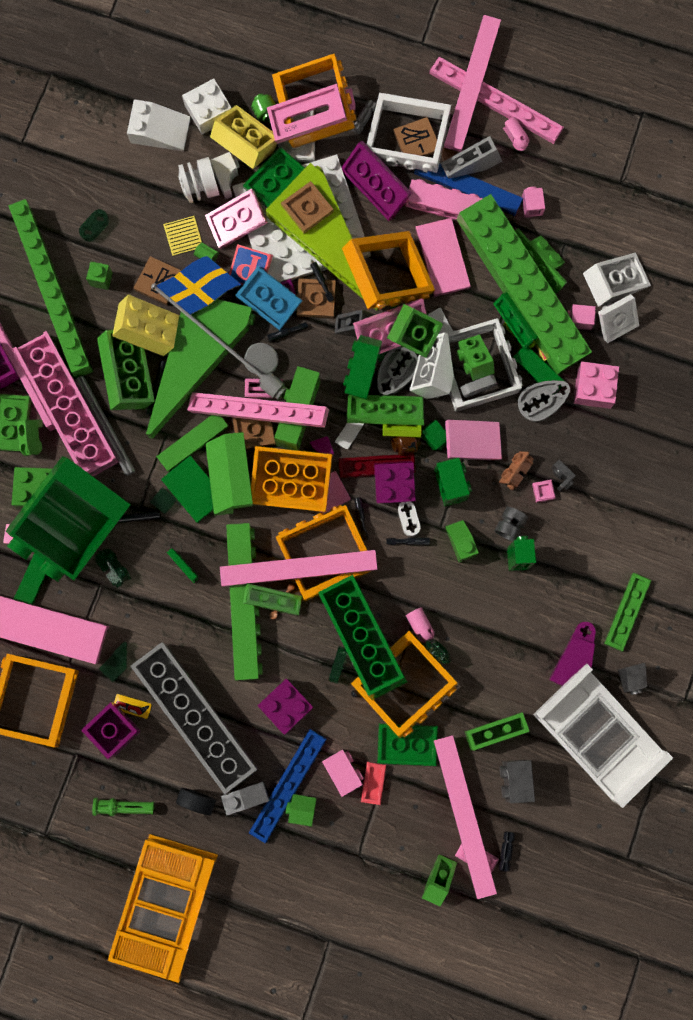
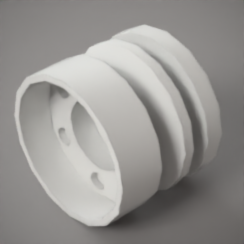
M209 157L197 160L196 170L193 169L190 162L187 163L188 172L184 171L183 164L178 165V177L182 191L189 203H193L191 194L196 193L197 199L200 201L201 191L205 192L207 198L219 195Z

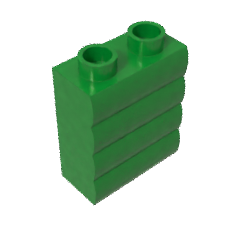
M62 456L6 529V532L13 537L7 547L25 560H27L32 552L40 556L45 562L39 569L57 582L61 580L64 574L75 580L131 504L73 461Z

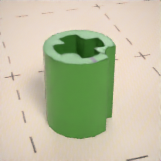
M203 242L194 251L195 257L200 259L208 256L214 262L219 254L218 251Z

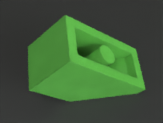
M463 520L445 526L458 562L478 555L479 552L472 534Z
M440 854L438 855L426 883L422 899L441 906L449 892L457 862Z

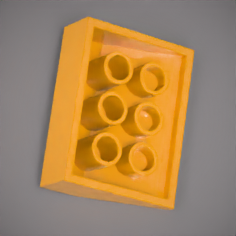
M255 446L251 481L253 504L326 512L333 455Z

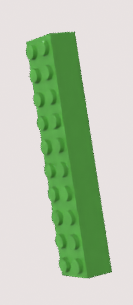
M490 194L459 212L456 220L501 291L509 294L537 335L536 345H538L546 357L551 369L560 374L592 353L493 196Z

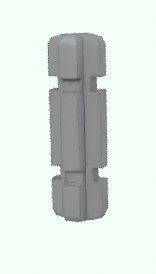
M368 100L365 107L357 118V122L354 123L355 128L352 130L357 134L362 132L363 127L372 115L371 113L375 110L376 103L374 101Z

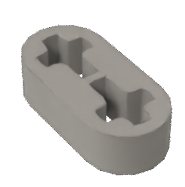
M489 375L465 384L460 389L464 397H469L496 386L497 382L494 375Z

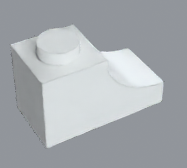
M230 152L210 160L213 173L225 199L232 197L231 183L238 176L237 168H240L236 157L232 158Z

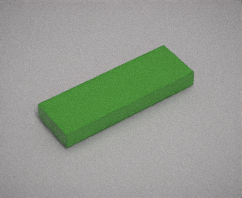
M246 584L243 603L297 616L300 612L302 596Z

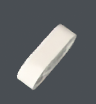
M411 501L401 502L398 507V514L403 532L409 537H414L420 531L416 508ZM404 505H407L408 508H412V510L409 511L410 517H407L406 512L401 511L404 508ZM409 520H411L413 526L417 527L414 529V533L406 529L409 526Z

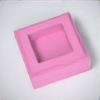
M552 480L532 484L536 503L556 498Z

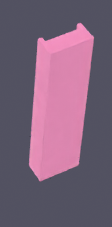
M45 331L43 335L18 348L15 347L13 350L74 463L91 476H95L119 462L49 333Z
M0 596V638L89 663L99 664L100 653L109 626Z

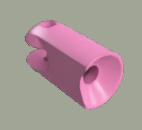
M516 117L510 118L505 122L503 129L516 150H525L529 144V137Z
M422 607L406 615L419 641L426 643L434 638V629Z

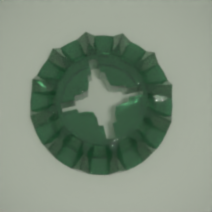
M428 639L426 641V647L438 661L443 664L451 662L450 653L439 641L435 639Z

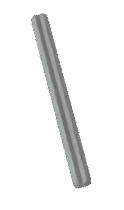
M80 376L75 379V382L124 473L127 476L135 472L133 465L84 376Z

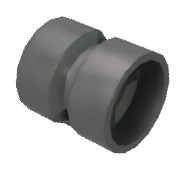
M506 507L501 516L503 521L498 522L494 531L501 537L513 542L517 539L516 537L520 536V528H524L528 516L515 508Z

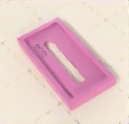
M337 84L267 107L277 144L347 121ZM330 106L329 110L284 124L287 118L315 110V108Z

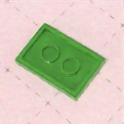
M0 394V451L21 452L17 422L30 419L32 403L30 396Z

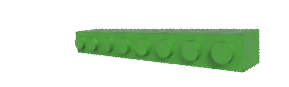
M250 523L226 525L228 565L253 563V559H256V548L252 547V540H255V529L251 528ZM246 584L230 586L235 681L260 679L259 675H263L262 663H259L258 655H262L261 643L258 644L257 636H261L260 624H256V616H260L259 607L243 603Z

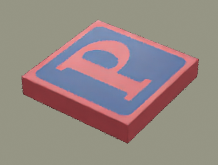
M237 244L229 275L243 285L257 266H260L268 273L273 255Z

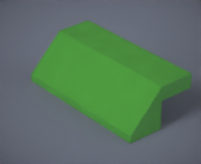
M244 433L224 434L207 442L206 452L214 516L233 514L234 508L253 506Z

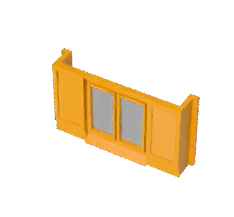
M149 834L142 848L107 961L179 983L182 976L181 971L218 854Z

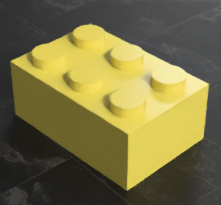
M237 105L214 121L210 135L213 140L252 169L271 156L277 146L273 131Z
M128 294L118 305L112 336L165 356L174 348L180 315Z

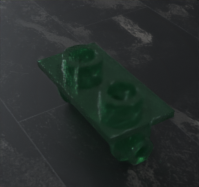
M110 549L99 551L100 554L95 556V562L103 572H106L108 569L110 570L106 576L113 586L119 588L124 584V581L132 579L128 574V570L120 564L116 554Z

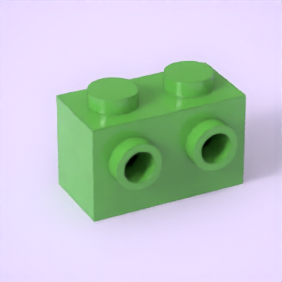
M480 334L458 342L459 350H457V356L460 361L464 362V370L466 374H470L473 381L495 373L494 361Z

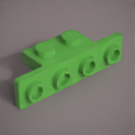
M516 229V234L554 293L557 294L567 283L557 272V269L562 267L565 261L541 235L530 241L520 229Z

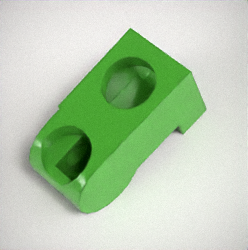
M23 420L17 422L19 447L24 456L37 455L41 452L42 443L39 440L38 428L43 427L42 420Z

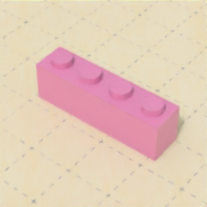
M412 179L409 187L412 194L405 202V207L456 220L459 212L483 198L476 194H464L457 189L449 190L439 184L431 185L427 184L424 180Z

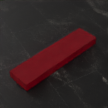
M398 454L339 458L340 478L375 476L374 463L412 461L414 473H416L415 455L400 456Z

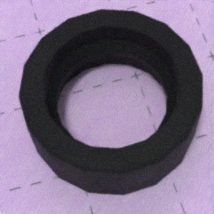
M187 788L180 789L176 804L183 808L209 816L212 814L216 799Z

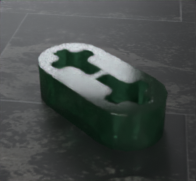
M101 209L95 210L80 226L79 234L84 241L91 242L95 240L109 224L107 213ZM98 216H99V217H102V216H103V219H104V220H103V221H100V220L98 221V220H97V217H98ZM85 230H87V231H90V230H91L92 234H91V235L85 234L84 231H85Z
M338 647L329 682L338 684L347 655L345 647Z

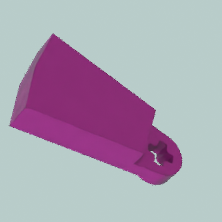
M581 622L576 626L548 679L549 681L563 686L586 664L592 667L596 633L592 623ZM585 626H587L588 631H590V635L587 634L584 637L582 636L583 633L580 631V629L585 628Z

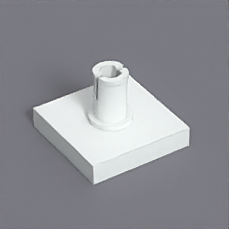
M631 294L614 304H605L602 310L598 312L603 339L607 343L640 326L635 298Z

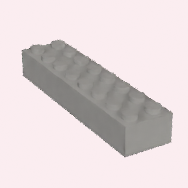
M161 642L131 665L136 675L224 794L230 792L258 770L255 763L166 643Z

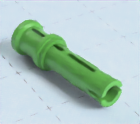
M94 798L92 813L93 816H97V814L114 816L116 813L154 815V802L117 801L115 798L98 800V798Z

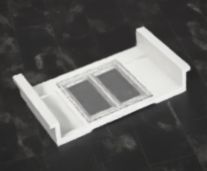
M586 664L533 715L604 793L623 808L673 757L653 741L591 673L593 669Z

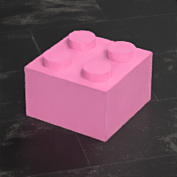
M581 361L577 368L573 404L611 409L616 400L619 367Z

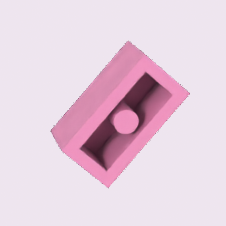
M343 749L322 761L342 797L363 785L361 780L364 779L359 769L354 770L351 765L354 760L349 751L344 752Z

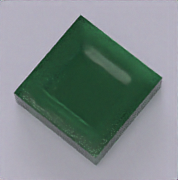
M161 488L150 503L166 515L177 502V499L164 488Z

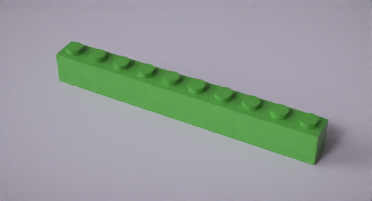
M26 199L8 205L71 373L75 378L92 373L93 369L33 211Z

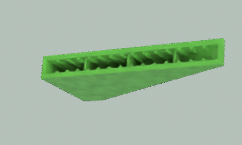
M219 299L192 314L196 320L231 349L248 332L250 325L253 326L255 320L252 307ZM182 312L179 316L174 348L169 352L146 432L147 436L151 439L155 437L191 396L192 392L202 384L229 353L228 350Z

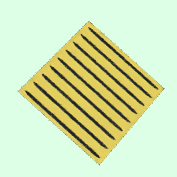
M195 216L163 224L172 256L195 250L202 242Z

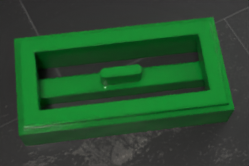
M171 548L166 552L193 583L199 580V577L174 549Z

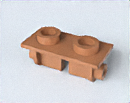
M519 451V453L514 455L511 465L504 470L499 483L508 484L507 487L510 490L518 487L524 478L519 472L521 471L523 474H526L533 465L532 461L534 459L529 456V452Z

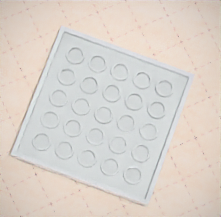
M334 155L310 162L323 170L352 239L365 237L338 156ZM310 163L304 164L302 166L306 168ZM244 183L232 186L235 197L247 192L243 188ZM260 203L261 208H262V210H263V212H264V215H265V217H266V211H265V210H266L267 208ZM267 217V224L248 234L252 249L273 255L268 274L279 282L288 279L295 280L314 274L310 266L314 262H317L321 272L328 270ZM370 252L362 253L364 258L371 257Z

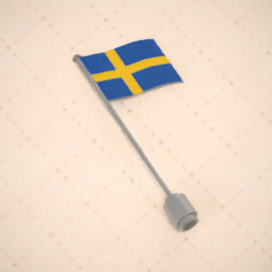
M208 256L202 257L192 262L174 277L158 285L156 283L151 285L152 290L155 289L259 376V382L261 383L259 387L268 395L279 400L285 394L288 388L285 387L284 382L272 372L262 375L192 316V314L212 304L227 291L241 286L237 280Z

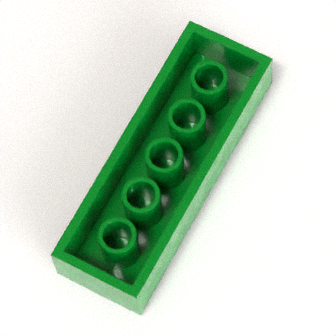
M351 575L318 592L371 700L407 683L355 577Z

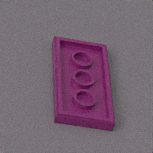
M363 141L357 144L341 167L349 180L388 221L395 217L412 194Z

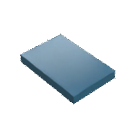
M260 266L256 267L235 295L278 330H281L303 301Z

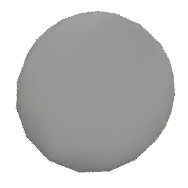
M256 343L248 348L244 360L264 375L276 370L279 358L273 347L265 343Z

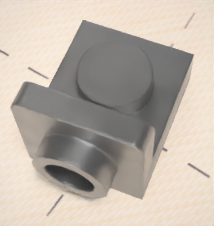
M558 460L551 467L553 474L558 479L564 480L557 489L559 491L563 488L567 490L574 483L572 479L575 477V474Z

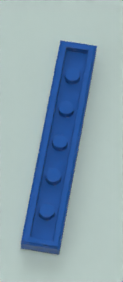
M439 163L437 173L429 171L426 173L415 169L414 174L451 190H460L464 194H476L480 198H485L491 194L500 209L513 216L516 215L523 199L470 175L448 179L441 163Z
M311 729L308 731L269 797L270 801L266 802L249 834L264 843L267 842L286 810L287 802H290L293 794L296 793L327 740L326 738Z

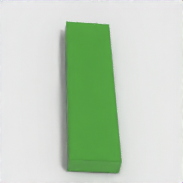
M211 415L156 457L165 469L170 472L229 426L221 416Z
M632 573L604 642L605 645L621 652L624 651L651 583L650 579Z

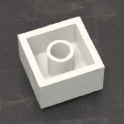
M215 79L182 95L184 105L202 135L212 130L214 121L231 109Z

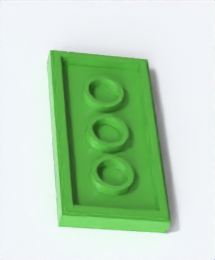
M349 394L347 423L424 425L423 397L368 395L367 399Z

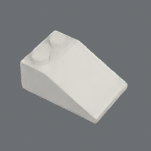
M134 99L127 135L130 143L184 152L191 118L188 115L153 102Z
M636 252L596 263L583 273L598 307L651 286Z
M445 332L438 334L427 358L421 355L418 356L410 391L426 399L448 395L453 387L454 374L449 338Z

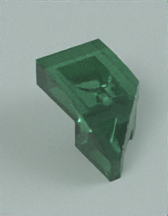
M125 641L99 668L112 683L127 669V643Z

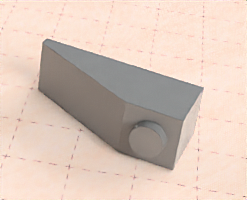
M489 136L445 160L441 165L448 179L485 171L502 162Z

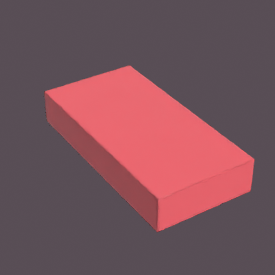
M367 762L361 802L381 805L386 765Z

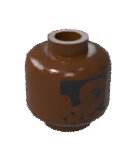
M394 436L391 439L393 451L397 452L400 456L416 453L418 446L421 445L420 437Z

